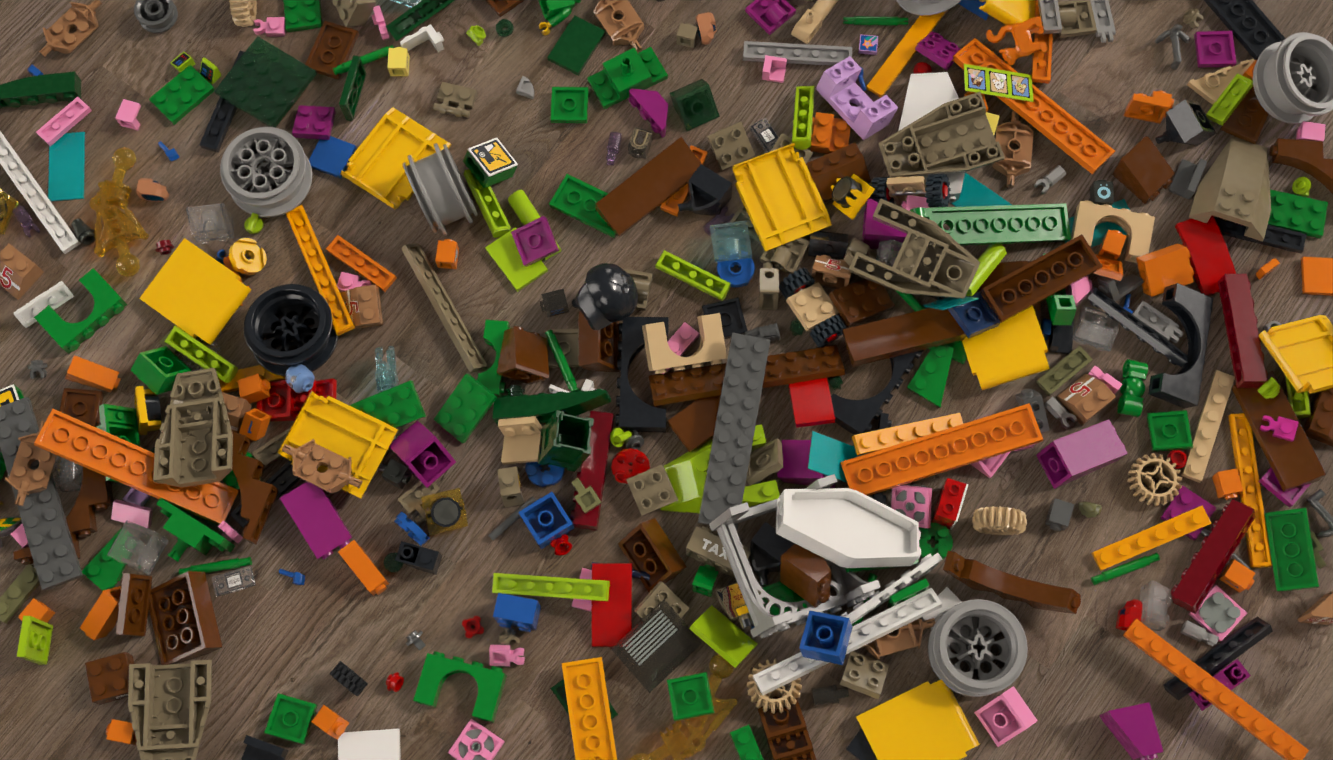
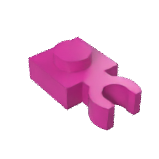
M1263 416L1262 420L1268 421L1269 426L1261 425V431L1267 432L1272 430L1274 431L1273 437L1291 442L1294 441L1298 421L1280 416L1277 418V421H1274L1270 416Z

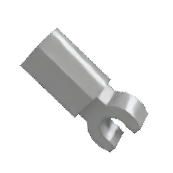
M1058 165L1044 176V179L1036 181L1034 187L1042 185L1044 189L1041 191V194L1043 195L1048 191L1049 186L1052 187L1066 175V171Z
M1053 396L1044 404V407L1056 419L1059 418L1061 420V425L1065 429H1068L1070 426L1066 419H1070L1073 423L1077 420L1076 416L1067 413V410Z
M1188 620L1184 622L1180 632L1198 642L1203 641L1210 646L1216 645L1219 639L1218 636L1206 632V629Z

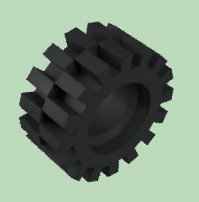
M341 661L329 673L357 697L368 685L365 680Z

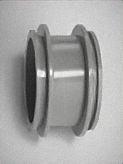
M1299 32L1288 36L1282 42L1269 45L1261 52L1253 71V86L1257 99L1265 111L1280 121L1300 124L1303 121L1312 119L1314 116L1324 115L1333 110V45L1328 40L1312 33Z
M258 127L245 131L228 145L221 159L220 174L226 190L242 210L249 214L256 213L259 217H277L292 211L306 198L312 184V167L301 144L290 133L279 128ZM293 166L292 170L283 169L285 167ZM253 183L250 192L246 191V189ZM276 184L278 188L272 190L271 185L275 186Z
M435 143L436 153L416 162L412 155H408L410 164L407 165L404 162L402 165L434 234H437V229L440 228L443 235H446L445 225L463 217H466L471 224L473 220L470 214L474 213L477 216L478 213L447 145H443L444 149L441 150L438 144Z
M974 599L955 605L940 616L929 635L928 656L933 671L951 690L965 696L982 697L1007 688L1019 677L1027 659V639L1020 622L1008 609L988 600ZM972 617H979L977 628L973 629ZM962 626L969 630L968 637L960 634ZM981 627L988 629L989 635L987 638L980 634ZM950 630L956 635L957 640L948 636ZM1001 631L1004 639L995 641L992 637ZM952 643L959 647L958 654H953L950 651ZM977 643L979 647H982V650L978 653L976 649H973V646L977 645ZM992 645L996 646L999 649V654L997 656H994L990 652V647ZM957 657L959 661L952 665L949 659ZM994 659L1005 663L1002 670L992 662ZM961 662L968 664V672H963L960 669ZM982 662L988 665V673L981 671L980 665ZM973 670L978 674V680L972 679Z

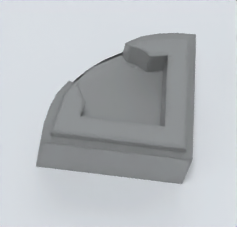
M522 76L516 94L534 99L535 93L532 83L528 78Z

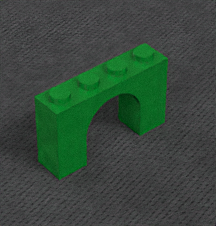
M94 268L79 279L94 298V308L88 318L78 323L66 322L50 305L34 317L68 354L77 350L82 342L91 338L95 331L105 326L114 315L121 313L124 307L128 305Z
M436 651L433 654L427 653L413 701L436 708L445 680L453 674L466 673L473 676L478 685V696L472 716L494 723L507 677L503 673V669L491 666V669L483 668L484 664L472 661V664L464 663L465 659L455 656L452 659L445 658V654Z

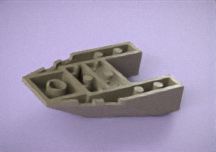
M880 199L873 214V220L906 233L907 236L892 267L856 251L849 267V272L901 293L964 299L980 262L940 228L936 222Z

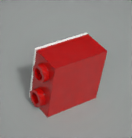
M950 478L946 479L941 488L931 523H938L950 530L953 529L958 522L969 484Z

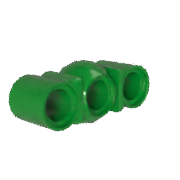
M1127 359L1122 370V379L1124 380L1120 387L1122 396L1119 397L1117 411L1120 414L1139 417L1143 410L1144 398L1141 397L1145 392L1143 381L1146 380L1148 364Z

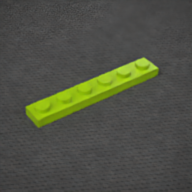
M494 573L492 593L608 601L610 581Z

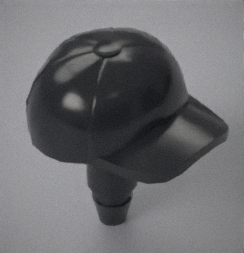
M598 264L587 272L585 283L578 291L577 296L572 299V306L579 308L593 330H600L613 322L626 319L634 312L638 301L635 281L629 273L616 264Z

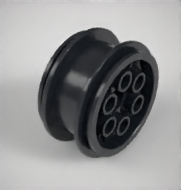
M285 284L269 289L252 303L245 316L243 329L247 345L262 367L279 376L286 377L288 368L298 364L306 366L311 372L317 370L328 361L338 342V335L332 325V313L327 301L317 291L304 285ZM309 311L308 314L303 318L304 312ZM264 336H273V338L264 340Z

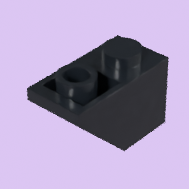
M401 541L395 560L417 570L437 575L442 555L439 551Z

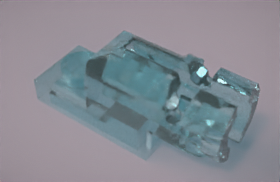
M388 346L386 351L387 363L382 361L383 347L375 349V378L378 393L399 385L395 348L393 346Z

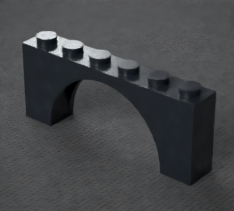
M1176 283L1164 288L1162 305L1170 309L1179 318L1185 329L1188 340L1187 362L1175 375L1161 373L1151 376L1148 394L1185 409L1198 406L1210 318L1213 309V298Z
M629 316L623 320V323H619V334H622V341H618V352H622L621 359H618L617 365L618 370H621V377H617V389H620V396H616V407H620V412L616 414V426H619L624 432L636 430L637 432L666 433V409L650 406L639 399L630 387L628 371L635 356L645 348L642 325L664 322L668 341L669 317Z
M924 350L889 358L892 367L891 380L884 390L871 398L851 400L833 393L831 400L835 423L853 435L870 432L873 427L871 422L873 419L878 420L883 412L882 406L884 403L889 404L894 396L891 394L894 388L899 389L904 381L902 379L903 375L910 373L914 366L912 364L915 358L919 359Z

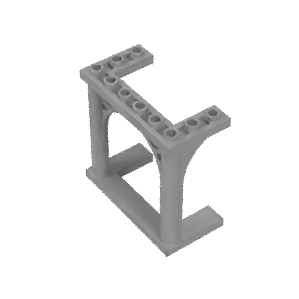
M835 474L817 479L805 489H828L837 482ZM777 499L749 508L747 502L730 507L709 524L711 531L717 530L751 616L754 628L750 631L753 638L760 635L762 639L777 631H785L793 623L796 626L807 622L809 611L820 613L830 611L832 614L842 610L841 606L847 605V607L854 606L875 595L874 591L881 588L878 580L866 582L860 579L854 572L846 573L845 567L838 566L825 559L831 569L832 580H835V582L831 581L830 586L836 590V596H830L828 601L821 603L817 608L806 600L799 602L778 600L764 591L757 582L734 524L777 511ZM762 598L768 600V603L765 605V607L763 606L765 602L762 600ZM773 604L779 607L778 615L770 614V607ZM788 607L791 611L784 613V608Z

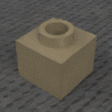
M680 23L677 32V44L694 48L698 36V27L690 23Z

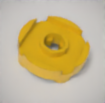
M241 238L230 246L229 259L235 272L255 275L265 266L267 261L266 253L263 248H259L256 245L257 242L255 240ZM247 253V255L251 257V259L248 260L245 257V254Z

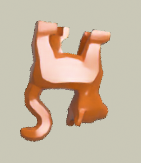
M1041 16L1030 18L1022 23L1002 26L996 36L992 34L990 29L986 32V38L992 43L1000 42L1006 32L1012 33L1016 47H1007L999 50V53L1002 54L1004 61L1009 66L1014 65L1018 58L1029 56L1036 51L1048 52L1046 42L1032 41L1033 33H1044Z

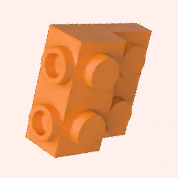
M1153 91L1151 96L1143 93H1134L1125 109L1124 116L1160 124L1163 118H1166V112L1173 107L1174 99L1172 94H1168L1165 91Z
M816 112L812 122V128L814 129L811 136L810 151L829 154L848 146L851 130L848 123L844 119L834 118V114Z

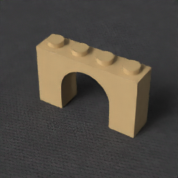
M1088 200L1080 201L1076 207L1071 240L1082 234L1091 247L1095 226L1103 222L1115 223L1124 229L1128 239L1124 261L1137 263V257L1149 253L1155 217L1150 216L1148 213L1131 212V210L1125 208H1112V206L1107 204L1098 205Z
M720 313L697 317L700 345L697 351L688 357H681L670 349L664 322L642 325L649 371L655 370V374L665 373L666 368L673 367L674 371L685 369V365L692 364V368L704 366L703 362L710 361L711 365L722 363L721 359H727Z

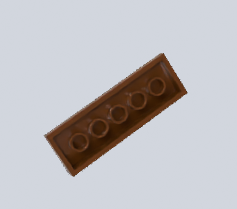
M681 136L595 204L596 211L614 232L621 237L688 184L689 179L702 163Z
M1081 234L982 288L980 294L1002 323L1096 272L1103 266Z
M934 308L915 311L842 330L852 367L961 341L966 336L948 309L939 310Z
M1268 372L1267 381L1273 377L1279 384L1274 372ZM1236 385L1231 388L1283 492L1318 482L1326 475L1281 386L1279 394L1275 398L1265 399L1257 391L1259 388H1237ZM1263 416H1270L1274 421H1277L1279 416L1298 421L1294 441L1291 442L1273 437L1274 431L1272 430L1267 432L1261 431V425L1269 426L1268 421L1262 420Z

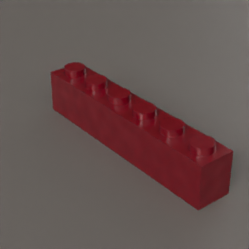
M1224 274L1218 281L1236 387L1259 388L1267 382L1268 373L1264 367V353L1261 351V339L1258 336V319L1254 313V299L1251 297L1250 292L1251 283L1248 281L1247 274Z
M590 411V416L586 417L594 419L590 435L591 454L581 464V472H577L576 479L579 478L585 489L591 486L602 502L614 414ZM574 491V496L579 494L577 491ZM573 497L576 507L575 510L571 511L570 520L573 522L574 528L597 531L601 504L585 514Z
M1234 499L1231 500L1229 505L1226 504L1223 507L1222 516L1213 523L1212 532L1203 539L1202 548L1199 552H1195L1191 559L1192 564L1189 568L1184 569L1180 583L1175 584L1172 588L1171 596L1173 603L1194 614L1198 611L1256 518L1253 508Z

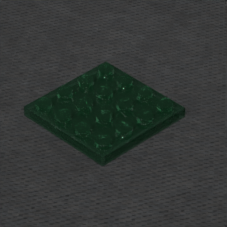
M257 36L214 92L265 125L276 128L317 73L314 69Z

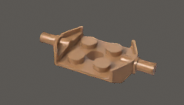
M94 0L90 5L70 2L72 7L48 30L43 27L47 45L39 52L44 57L52 50L64 54L71 53L99 27L94 10L102 4L101 1ZM71 28H77L76 32L69 33V30Z
M600 0L593 11L594 16L598 18L612 39L613 45L630 44L633 48L635 47L637 52L641 51L642 47L637 39L644 30V23L628 0ZM616 14H622L623 18L617 20L614 18V16Z
M1015 111L1012 112L1011 122L999 125L995 131L996 142L999 141L1005 159L993 163L992 168L1007 177L1006 187L1008 188L1009 186L1010 188L1014 187L1016 176L1030 171L1034 131L1028 125L1020 123L1019 114ZM1015 143L1019 146V149L1013 150L1009 144Z
M41 421L37 433L18 438L21 443L9 478L5 477V480L18 490L15 505L23 506L26 495L29 496V494L42 492L47 489L57 455L34 445L45 423L44 421ZM39 460V467L32 470L31 463Z
M314 439L298 447V449L287 444L282 448V452L292 456L293 475L325 491L334 493L349 484L359 489L363 483L362 480L351 475V457L346 459L317 445ZM320 466L328 467V470L324 473L317 471Z
M932 618L925 621L917 619L897 629L899 633L896 636L887 634L862 647H865L877 660H880L882 656L918 647L919 649L923 630L933 627L936 623L935 619Z

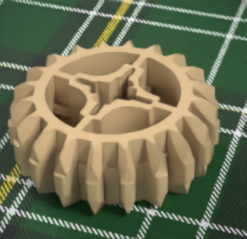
M229 0L231 15L235 25L242 27L254 25L257 15V1Z
M1152 453L1150 457L1144 455L1142 459L1138 458L1136 463L1131 465L1133 470L1128 472V475L1131 477L1128 478L1127 482L1133 483L1129 487L1130 490L1135 489L1136 491L1133 496H1141L1139 502L1146 499L1147 505H1150L1152 502L1154 506H1158L1160 503L1166 505L1167 500L1171 502L1174 500L1173 496L1179 494L1178 490L1182 488V485L1178 482L1182 481V477L1177 476L1180 470L1174 469L1176 463L1171 465L1169 463L1170 458L1163 460V454H1160L1157 458L1155 453ZM1155 466L1152 472H1141L1144 467ZM1162 470L1166 473L1167 477L1163 475ZM1154 475H1155L1156 480H1158V482H1157L1156 484H1155V482L1153 481L1154 479H1152V477H1153ZM1142 482L1147 485V489L1143 486ZM1158 487H1160V488L1167 487V488H1168L1167 492H1165V493H1162V494H1156V493H1155V491L1158 489Z
M993 506L975 510L972 523L974 530L980 533L1006 536L1023 533L1026 530L1027 519L1025 512L1019 509Z
M776 658L771 664L768 659L766 660V665L759 662V669L753 667V674H749L748 679L750 681L747 682V687L749 688L748 695L752 696L751 702H757V708L763 706L764 712H767L770 708L773 714L775 709H779L780 713L783 712V707L788 710L791 709L790 703L794 705L797 703L796 698H800L799 691L802 690V685L799 684L801 682L800 677L790 682L791 688L789 692L785 690L784 686H781L765 695L760 693L753 675L777 664Z

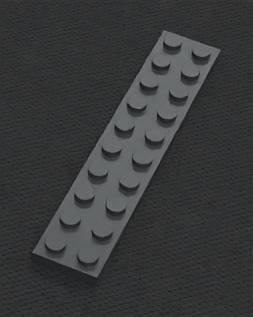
M732 332L698 517L699 524L709 525L728 508L742 504L770 340ZM738 523L734 524L736 531L738 529Z
M28 397L0 406V448L9 476L21 443L18 438L39 431L31 400ZM39 460L31 463L32 470L39 467ZM51 473L46 490L29 494V496L26 495L23 506L17 505L41 589L44 591L83 577L54 477ZM12 486L15 499H17L18 490Z

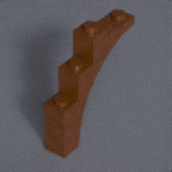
M83 467V479L79 495L66 518L78 559H81L78 536L88 537L91 536V533L97 532L95 510H106L109 506H113L114 501L111 481H106V476ZM30 547L13 552L14 560L22 565L34 563Z

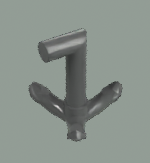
M1176 24L1171 29L1164 31L1155 40V43L1158 44L1170 36L1174 61L1171 64L1173 70L1178 69L1182 61L1179 38L1186 43L1190 42L1189 36L1181 31L1183 26L1180 24Z
M1319 489L1307 499L1330 527L1326 531L1315 533V536L1320 538L1333 535V517L1319 502L1326 495L1322 489Z

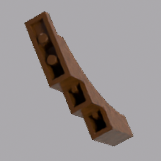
M1278 138L1271 145L1270 156H1272V163L1283 164L1304 171L1321 182L1333 194V159L1324 158L1323 141Z
M232 432V470L240 487L241 517L249 522L243 530V538L249 543L256 545L279 490L272 484L259 481L265 465L257 459L246 456L251 440L245 435Z
M948 551L943 570L973 590L993 592L1003 599L1025 602L1036 609L1076 614L1081 604V595L1072 588L1028 580L989 567L976 560L965 559L954 551Z

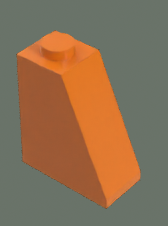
M75 355L65 376L66 380L110 393L113 388L117 389L121 378H118V371Z
M355 540L338 551L373 596L375 594L379 595L386 590L389 582Z
M121 586L103 590L80 626V629L90 639L97 640L106 637L116 626Z

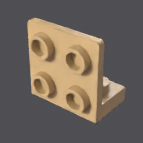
M531 416L499 419L498 427L504 435L502 464L538 462L542 426L537 418Z

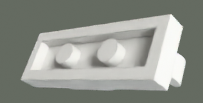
M61 281L29 301V303H26L20 309H17L14 315L27 328L37 321L34 317L48 305L55 310L73 298L74 295L64 282Z

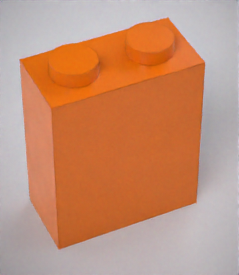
M1177 243L1136 258L1140 278L1144 281L1142 284L1143 293L1153 297L1164 293V288L1176 283L1183 286L1194 283V271L1190 265V252L1187 247Z

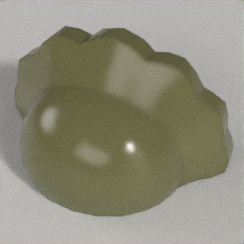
M1085 501L1079 502L1081 514L1088 518L1097 517L1102 510L1099 504Z

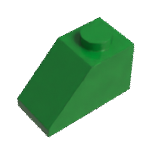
M711 565L699 566L692 584V591L711 597L719 571H716V568Z

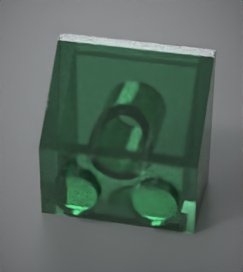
M703 79L669 93L674 108L686 131L720 117L710 86Z

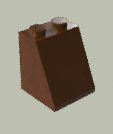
M1146 136L1120 160L1112 175L1146 204L1149 200L1154 201L1160 195L1159 191L1162 188L1166 190L1173 181L1171 179L1175 172L1150 138Z
M513 326L505 330L497 374L529 385L549 379L547 338L541 337L537 332L524 331V328L519 326Z
M794 544L781 555L780 582L817 608L830 597L831 569L823 557Z

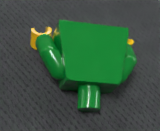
M538 0L545 20L549 21L548 23L541 22L539 24L540 30L547 27L542 31V34L548 35L550 27H555L571 14L575 3H580L581 0Z

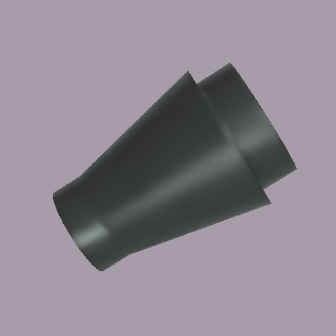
M78 218L72 222L80 243L90 245L96 240L95 231L85 224L82 219Z

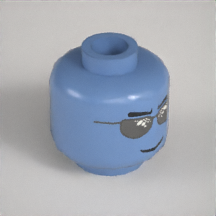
M298 364L288 368L285 381L295 392L302 393L309 391L313 387L315 376L306 366Z

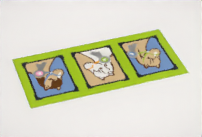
M964 64L965 91L1034 102L1032 75Z

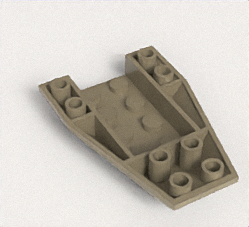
M980 92L944 103L878 143L890 178L964 172L1005 159L999 141L996 142L988 122L986 106Z

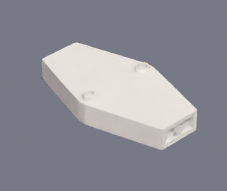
M948 72L910 75L898 131L942 104L959 99ZM965 171L941 173L946 174L949 178V188H951L950 203L955 202L960 197ZM918 175V176H924V178H925V180H926V182H927V177H928V175Z
M850 488L818 490L784 489L777 499L776 534L838 566L845 568L911 566L920 558L921 548L919 547L921 532L919 531V522L857 490Z

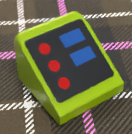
M184 51L170 62L179 73L190 64L192 66L196 64Z
M203 57L200 74L210 84H214L221 77V73L217 66Z

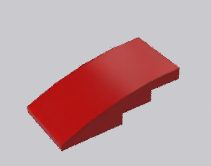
M1211 215L1207 223L1195 219L1177 223L1175 228L1183 242L1182 245L1187 247L1190 252L1189 261L1194 271L1193 277L1201 293L1207 296L1219 293L1218 281L1224 274H1236L1227 245L1213 215Z
M333 378L314 380L313 387L309 391L302 393L295 392L285 380L270 382V397L257 401V409L270 415V421H295L311 391L326 399L328 396L336 399L337 380Z
M827 378L788 384L796 428L835 423Z
M592 563V580L610 581L608 601L592 600V647H623L622 645L632 637V563Z

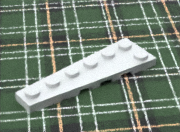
M936 553L934 556L928 554L921 559V562L916 565L915 569L912 571L909 569L901 575L899 580L891 581L882 592L876 591L875 595L869 597V601L858 603L853 607V612L850 614L845 612L841 617L849 618L851 624L855 623L889 600L891 595L932 571L942 561V557L939 553Z

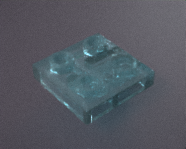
M747 220L710 225L715 262L752 258Z

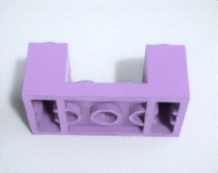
M849 56L823 72L816 90L861 139L865 140L888 126L898 107L887 95L875 102L868 97L855 83L862 68ZM850 103L856 104L857 107H856V106H851Z

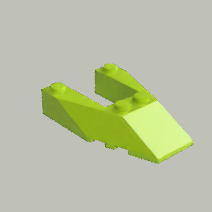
M762 424L755 426L751 452L767 443ZM713 439L692 452L688 451L664 465L678 501L661 507V511L699 514ZM776 480L745 486L742 504L747 502L749 508L778 499L780 494Z

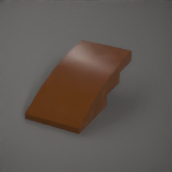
M721 395L698 399L667 421L689 452L713 439Z
M798 700L795 705L790 703L791 709L789 710L783 707L782 713L779 712V709H775L773 714L770 708L767 712L763 711V706L757 708L773 760H817Z

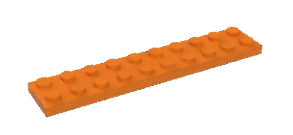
M976 38L958 51L952 60L963 70L964 64L1017 72ZM1033 84L1034 102L996 96L1092 175L1115 153L1114 149Z
M1028 403L842 461L841 466L848 487L869 496L1042 442L1043 437L1031 405Z
M52 409L34 442V445L152 497L162 498L175 507L217 525L226 520L239 490L221 482L182 488L156 483L153 481L155 453L55 409Z

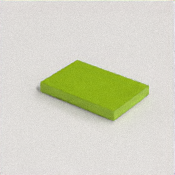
M515 227L485 247V249L516 291L519 292L548 272V269L541 260L527 267L523 265L511 234L512 231L517 229Z
M712 605L689 628L735 668L757 646L753 639Z
M23 616L17 657L39 665H46L53 625L32 616Z

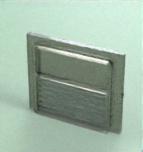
M664 599L615 644L611 650L650 693L693 653L702 642Z

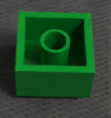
M166 346L139 353L131 368V371L137 378L146 384L156 395L172 391L178 373L192 371Z

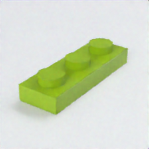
M1237 73L1207 112L1206 116L1208 119L1223 126L1253 87V80Z

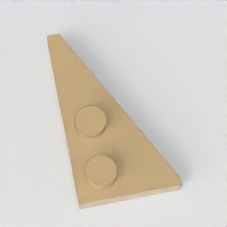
M1245 60L1236 66H1228L1217 70L1215 73L1206 74L1197 80L1192 79L1188 82L1187 86L1213 105L1237 73L1243 76L1244 72L1255 60Z

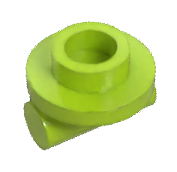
M478 25L471 26L466 32L478 46L483 43L486 37L484 29Z
M1307 177L1297 178L1292 185L1293 192L1303 197H1309L1311 181Z
M252 213L251 217L246 219L244 227L248 233L257 234L263 229V221L259 218L258 214Z
M1271 377L1257 391L1265 399L1275 398L1280 392V385Z
M614 428L610 435V440L615 447H621L624 441L630 438L632 434L630 431L624 432L621 428Z

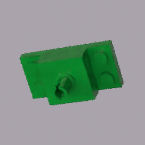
M634 47L602 63L603 70L588 77L587 81L605 110L629 98L630 89H648L668 79V74L651 47L639 53Z
M109 404L100 405L101 425L96 428L140 447L136 408ZM106 477V481L118 482V481H115V480H113V479H111V478Z
M160 498L156 505L162 508L160 512L169 518L163 528L177 537V543L170 553L167 554L177 562H179V559L188 547H193L205 556L212 546L222 552L225 549L232 552L235 545L164 499Z

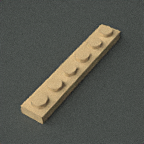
M1218 370L1214 372L1192 440L1193 448L1189 449L1187 463L1181 474L1182 477L1199 483L1202 482L1235 376Z

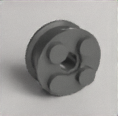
M136 0L134 14L141 26L149 32H165L177 21L178 10L172 0Z

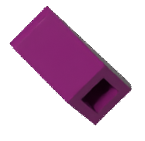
M630 89L628 99L630 104L634 108H638L641 117L645 121L648 120L650 122L651 128L656 134L659 133L662 138L666 136L669 114L668 103L657 91Z
M1238 659L1213 675L1215 679L1230 690L1251 676ZM1195 690L1189 693L1201 711L1212 705Z

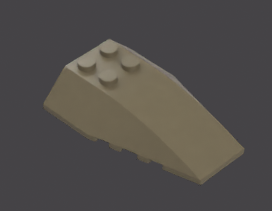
M1231 136L1198 185L1189 218L1207 223L1211 215L1246 226L1244 236L1263 241L1271 213L1268 148Z
M210 368L178 373L170 395V405H167L165 411L167 415L160 427L161 434L155 443L153 481L181 488L220 482L232 471L233 433L216 369Z
M195 660L187 664L153 665L151 663L129 664L128 708L131 713L133 731H135L137 750L141 760H196L211 704L212 660Z

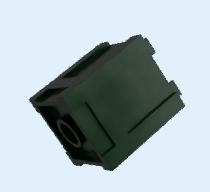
M556 410L541 429V436L543 437L538 464L554 465L575 472L591 454L590 435L594 419L564 414L563 411Z

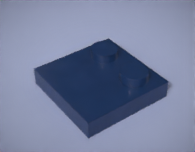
M980 292L973 296H968L979 298L978 300L948 308L968 338L995 328L1001 323Z

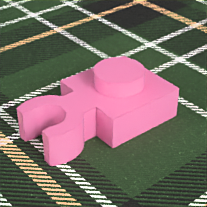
M380 5L373 8L374 14L371 15L374 25H378L383 40L389 39Z
M267 17L266 22L260 19L254 20L255 25L260 26V28L253 29L256 35L266 32L267 37L285 36V17Z
M341 272L337 286L339 291L343 292L355 287L372 284L368 280L360 282L361 278L358 275Z
M1094 366L1088 374L1104 382L1114 394L1122 386V383L1108 373L1104 374L1097 366Z
M225 521L218 525L224 531L221 535L228 541L234 540L236 543H239L243 539Z
M490 645V666H510L511 662L523 665L525 657L519 656H524L525 650L524 648L510 650V645Z

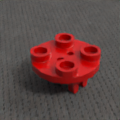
M632 448L623 449L614 456L611 469L617 482L628 484L626 479L650 470V463L643 452Z

